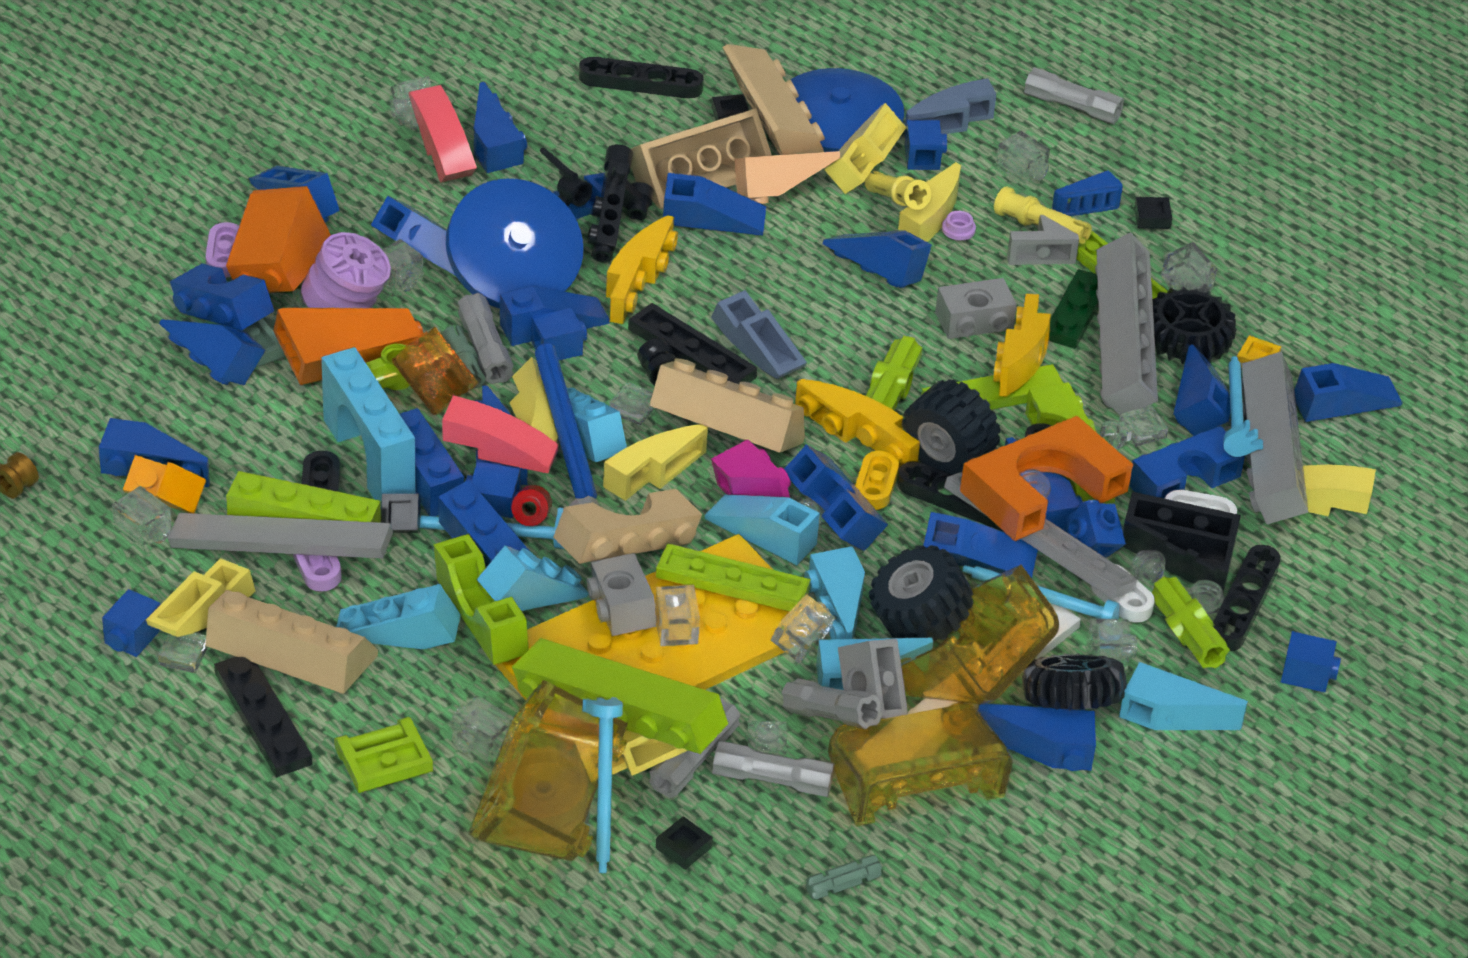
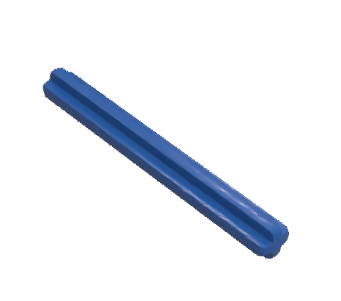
M551 343L541 344L535 350V357L575 498L581 499L591 496L596 499V489L555 346Z

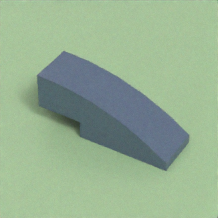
M988 78L947 88L920 101L906 111L905 126L907 120H940L941 134L967 131L968 122L994 118L996 92Z
M746 290L717 303L711 316L712 320L723 334L764 372L779 379L806 366V360L768 309L761 312Z

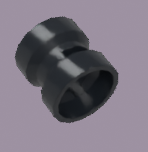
M663 338L648 340L639 348L637 353L641 366L646 370L647 376L654 386L660 366L677 358L669 342Z

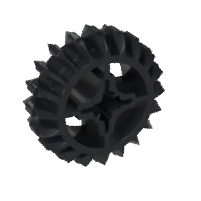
M1183 286L1180 291L1169 288L1167 293L1159 292L1157 298L1152 299L1157 355L1166 353L1168 361L1178 358L1181 364H1183L1186 360L1188 348L1192 344L1209 362L1213 358L1221 359L1224 353L1229 352V348L1232 346L1236 335L1235 314L1231 312V305L1223 303L1222 297H1212L1210 291L1205 293L1199 292L1197 287L1195 290H1187Z
M1065 653L1064 655L1040 657L1024 665V674L1022 675L1025 700L1035 706L1055 708L1056 710L1068 709L1070 711L1072 709L1084 710L1108 707L1111 704L1120 702L1125 697V689L1127 688L1123 663L1114 658H1107L1104 655Z

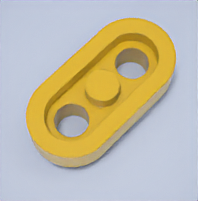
M873 451L864 457L855 487L875 510L883 509L889 504L898 476L899 461L893 454L886 451Z

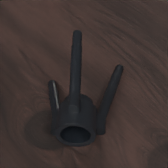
M541 148V154L557 167L559 174L563 176L557 184V190L560 194L558 197L567 206L570 203L577 207L585 205L593 192L591 184L578 177L577 173L565 166L546 148Z

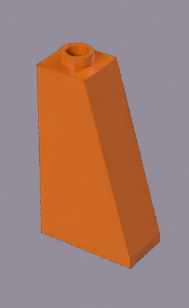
M281 308L277 311L273 330L300 385L322 380L321 357L355 347L366 363L380 358L382 350L388 345L404 344L411 347L421 343L424 338L422 326L419 321L414 320L409 308Z

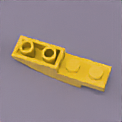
M667 215L642 229L626 243L612 261L607 271L606 297L611 298L610 322L624 324L628 312L634 313L638 299L637 291H643L646 282L655 284L659 273L666 272L669 262L668 252H674L678 240V232L673 231V216Z
M1025 294L1024 307L1017 306L1014 329H1006L1005 342H998L993 382H1000L999 396L1006 397L1028 382L1041 366L1047 353L1051 314L1038 313L1039 294Z
M808 379L797 381L795 405L803 407L804 416L810 417L817 422L826 432L835 435L845 443L857 437L863 445L871 447L875 451L889 452L898 459L899 468L907 462H918L920 441L902 429V420L904 419L902 415L870 397L837 385Z

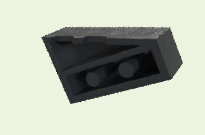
M1132 492L1124 522L1123 535L1126 544L1123 547L1200 588L1223 598L1241 515Z

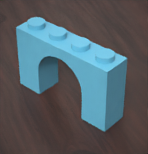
M353 347L321 357L324 421L337 442L362 436L367 462V489L373 498L379 500L382 506V494H416L415 437L357 349Z

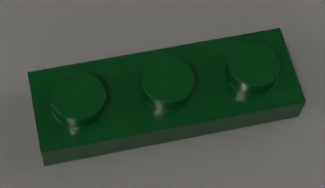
M1080 269L1077 270L1051 317L1049 341L1073 349L1077 348L1099 307V300L1096 295V290L1098 289L1097 274Z

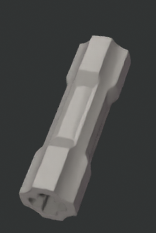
M1035 67L1028 74L1025 82L1024 94L1046 102H1057L1086 112L1092 118L1113 125L1120 118L1125 99L1102 90H1091L1062 80L1056 74Z
M480 293L465 295L458 301V314L478 354V365L485 376V381L490 384L507 382L513 376L512 368L514 365L507 348L502 344L488 301Z
M799 678L793 682H787L781 692L783 707L790 713L807 717L820 716L838 720L848 726L867 729L871 725L877 726L883 714L880 708L881 700L872 693L834 689L821 686L817 682Z
M721 698L728 725L701 754L688 750L655 765L650 770L649 783L655 791L669 798L678 795L693 778L695 770L717 747L718 741H726L740 725L739 717L741 714L734 704L727 703Z
M719 740L714 755L712 774L740 780L752 778L791 786L799 792L828 797L833 781L835 763L811 758L793 759L759 752L746 745Z

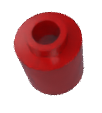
M538 485L526 486L514 497L511 506L512 514L522 525H538L550 513L552 499L545 488ZM533 502L536 505V513L528 511L524 503Z

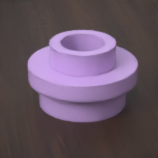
M965 211L950 212L942 223L943 233L951 239L967 240L975 234L976 225L973 217Z

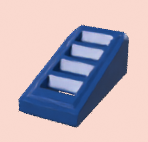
M1109 170L1055 190L1052 209L1068 216L1118 209L1123 185Z

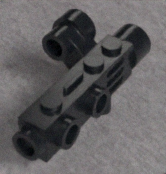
M620 144L611 145L606 150L601 197H595L591 216L597 217L596 224L591 223L587 236V244H592L591 256L594 260L601 263H607L613 259L622 207L624 206L627 209V216L629 218L644 220L647 217L648 207L653 202L654 189L649 184L643 182L630 183L627 180L631 170L633 152L629 147Z

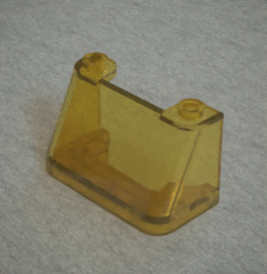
M1021 564L972 587L973 596L971 597L973 599V606L968 609L970 613L968 618L960 622L961 627L957 631L961 636L958 640L955 636L943 640L936 648L914 658H903L900 660L906 696L985 705L999 698L1055 637L1059 630L1058 615Z
M542 680L518 709L508 727L468 835L484 843L567 861H573L577 856L581 858L585 856L593 840V836L589 834L590 825L586 824L585 820L598 786L599 717L591 716L582 711V699ZM613 718L612 761L614 762L620 759L627 745V741L622 738L628 723L619 718Z
M963 702L954 703L948 707L881 719L877 726L871 725L867 729L845 724L836 729L830 738L828 755L831 763H835L834 771L856 827L875 823L874 813L884 805L887 806L888 810L896 809L898 797L966 784L970 794L977 793L978 788H980L986 801L1005 797L1013 764L1007 746L974 705Z

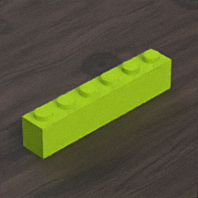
M540 638L512 666L518 682V689L526 698L599 721V717L591 716L582 711L583 699L596 700V698L610 700L612 697H617L623 703V715L613 718V726L615 728L625 729L648 739H655L673 745L678 749H686L701 754L728 725L720 696L717 693Z

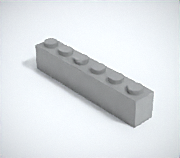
M1131 232L1097 249V265L1095 266L1098 276L1096 295L1099 300L1097 320L1100 325L1098 344L1101 350L1099 369L1102 375L1100 395L1104 404L1108 408H1113L1121 417H1126L1158 401L1150 252Z
M1281 351L1241 364L1243 378H1241L1242 397L1244 399L1243 416L1245 420L1250 421L1249 431L1258 429V439L1263 440L1262 450H1256L1246 455L1250 466H1252L1247 468V475L1250 485L1254 489V491L1249 492V497L1255 513L1261 511L1267 525L1309 513L1293 377Z

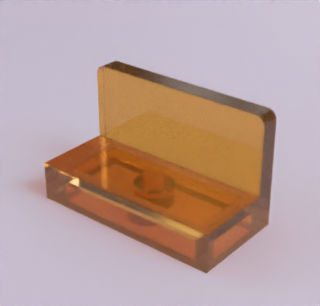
M435 326L417 336L392 359L394 366L433 415L441 413L450 404L453 395L459 397L479 383Z

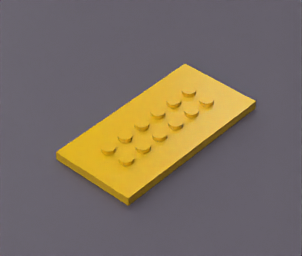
M740 534L701 551L772 569ZM655 571L645 577L654 595L656 627L612 636L607 623H601L598 618L596 600H591L527 629L529 649L540 638L706 690L824 634L825 623L805 602L800 614L656 578ZM521 657L496 664V667L570 753L576 751L571 738L599 727L598 720L588 719L580 714L557 709L552 705L537 700H530L523 696L518 689V682L512 666Z

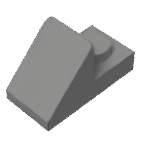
M1040 215L1038 231H1010L1007 252L1008 264H1076L1079 236L1045 215Z

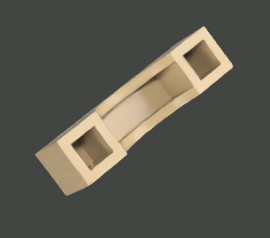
M677 489L648 493L640 515L614 513L593 502L567 506L563 509L553 538L581 564L631 553L637 554L665 549L667 543L677 546L690 544L696 535V529L702 513Z

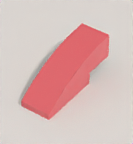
M437 85L409 92V98L427 155H432L440 183L471 176L477 169L458 116L442 86Z
M453 395L442 419L443 441L478 448V459L548 474L558 452L559 444L541 431L512 415L477 401Z

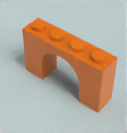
M1075 416L965 462L960 492L1009 537L1017 541L1044 529L1048 500L1033 488L1023 476L1035 472L1060 474L1073 480L1091 497L1098 500L1099 503H1104L1128 492L1133 463L1082 419Z

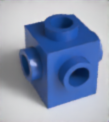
M1088 500L1080 503L1078 509L1065 518L1068 534L1105 558L1126 544L1115 504Z

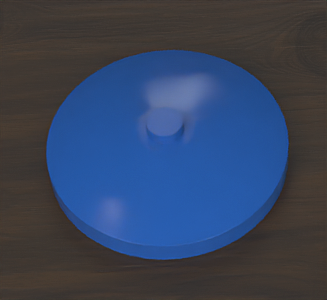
M825 68L808 71L791 79L799 95L796 98L797 102H805L812 116L809 122L811 124L817 122L825 137V140L820 142L824 152L839 151L861 125L885 103L902 123L904 121V105L899 95L887 83L870 74L851 69Z
M507 178L484 183L474 188L460 201L447 227L446 251L453 272L461 284L472 295L480 293L486 297L489 305L500 309V293L531 286L566 292L575 280L582 264L583 239L575 216L557 195L536 183Z

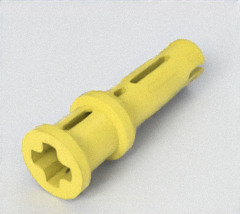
M873 171L874 174L870 172L865 179V187L868 191L891 197L892 201L896 204L907 206L914 210L923 209L931 199L929 185L919 179L914 180L912 177L905 175L896 178L877 171Z
M1003 187L995 199L994 211L996 214L1014 217L1022 225H1038L1040 215H1045L1078 234L1079 243L1084 244L1086 242L1085 239L1088 240L1091 235V224L1041 205L1037 198L1019 195L1011 187Z

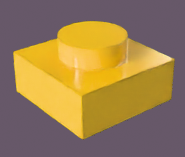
M1249 335L1237 358L1242 364L1281 352L1282 346Z

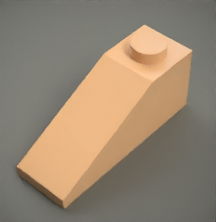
M840 151L735 158L737 193L760 204L769 203V196H780L840 158Z

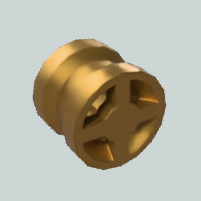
M16 452L8 457L6 464H0V492L11 499L21 495L25 486L30 487L38 482L39 475L35 465L22 453Z

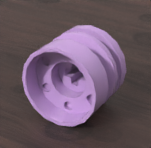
M341 232L333 234L324 241L320 252L316 256L315 263L310 267L303 281L301 289L303 300L309 308H373L377 296L382 292L383 286L390 276L391 266L389 259L383 250L368 238L355 233Z

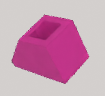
M748 439L711 458L717 485L725 494L790 498L788 487L791 486V481L786 471L782 467L777 468L771 462L767 452L764 449L759 450Z

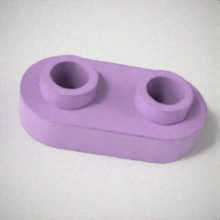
M229 222L216 224L210 229L206 249V264L222 268L225 277H230L226 264L239 229V225Z
M293 554L303 580L310 589L328 591L340 583L342 574L337 556Z

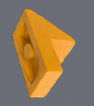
M135 455L123 491L177 510L195 514L206 479L171 462L164 465Z

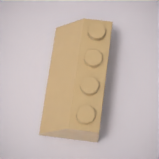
M731 44L723 46L722 48L741 92L744 94L752 109L757 108L762 126L778 154L790 155L824 152L820 142L825 140V137L817 122L812 124L809 122L812 116L805 102H797L796 98L799 95L792 81H784L783 77L786 74L779 60L775 59L772 61L765 49Z
M757 108L633 147L631 148L633 152L631 168L636 182L649 184L654 189L653 202L659 209L664 208L668 173L702 176L727 188L736 185L735 158L772 156Z
M676 358L674 361L660 366L649 406L740 439H748L754 444L779 453L803 444L805 438L804 408L793 404V398L778 393H773L772 396L761 393V387L749 382H740V384L727 380L728 376L718 371L707 370V373L695 369L693 362Z
M226 590L208 608L205 646L236 657H245L250 662L342 694L350 688L378 655V649L363 636L352 633L345 628L334 627L317 621L310 616L290 612L275 604H267L255 600L240 592Z

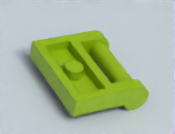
M410 717L397 720L395 725L349 738L347 735L334 738L338 757L343 761L358 793L433 772V760Z

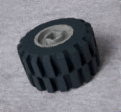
M948 379L946 382L941 380L931 386L905 410L902 427L906 430L905 432L920 441L918 460L921 463L954 475L963 472L965 462L997 449L996 446L1000 443V436L998 434L1001 432L1000 425L996 423L998 418L995 412L991 411L988 401L986 399L983 400L979 396L980 393L975 389L971 390L963 382L958 384L955 380Z
M924 545L916 546L914 550H909L908 548L901 551L899 556L891 557L888 560L889 563L886 566H881L877 571L879 575L873 578L870 584L873 589L869 591V598L874 611L892 638H933L934 644L938 639L942 641L949 637L948 634L950 632H956L961 627L960 622L966 620L970 614L968 609L973 606L972 588L954 558L945 549L939 550L938 546L930 545L928 548H925Z

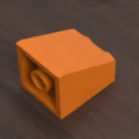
M308 187L254 190L250 194L226 264L232 280L243 274L265 280L268 293L294 291L305 279L310 267L315 263L316 256L320 252L324 241L331 236Z

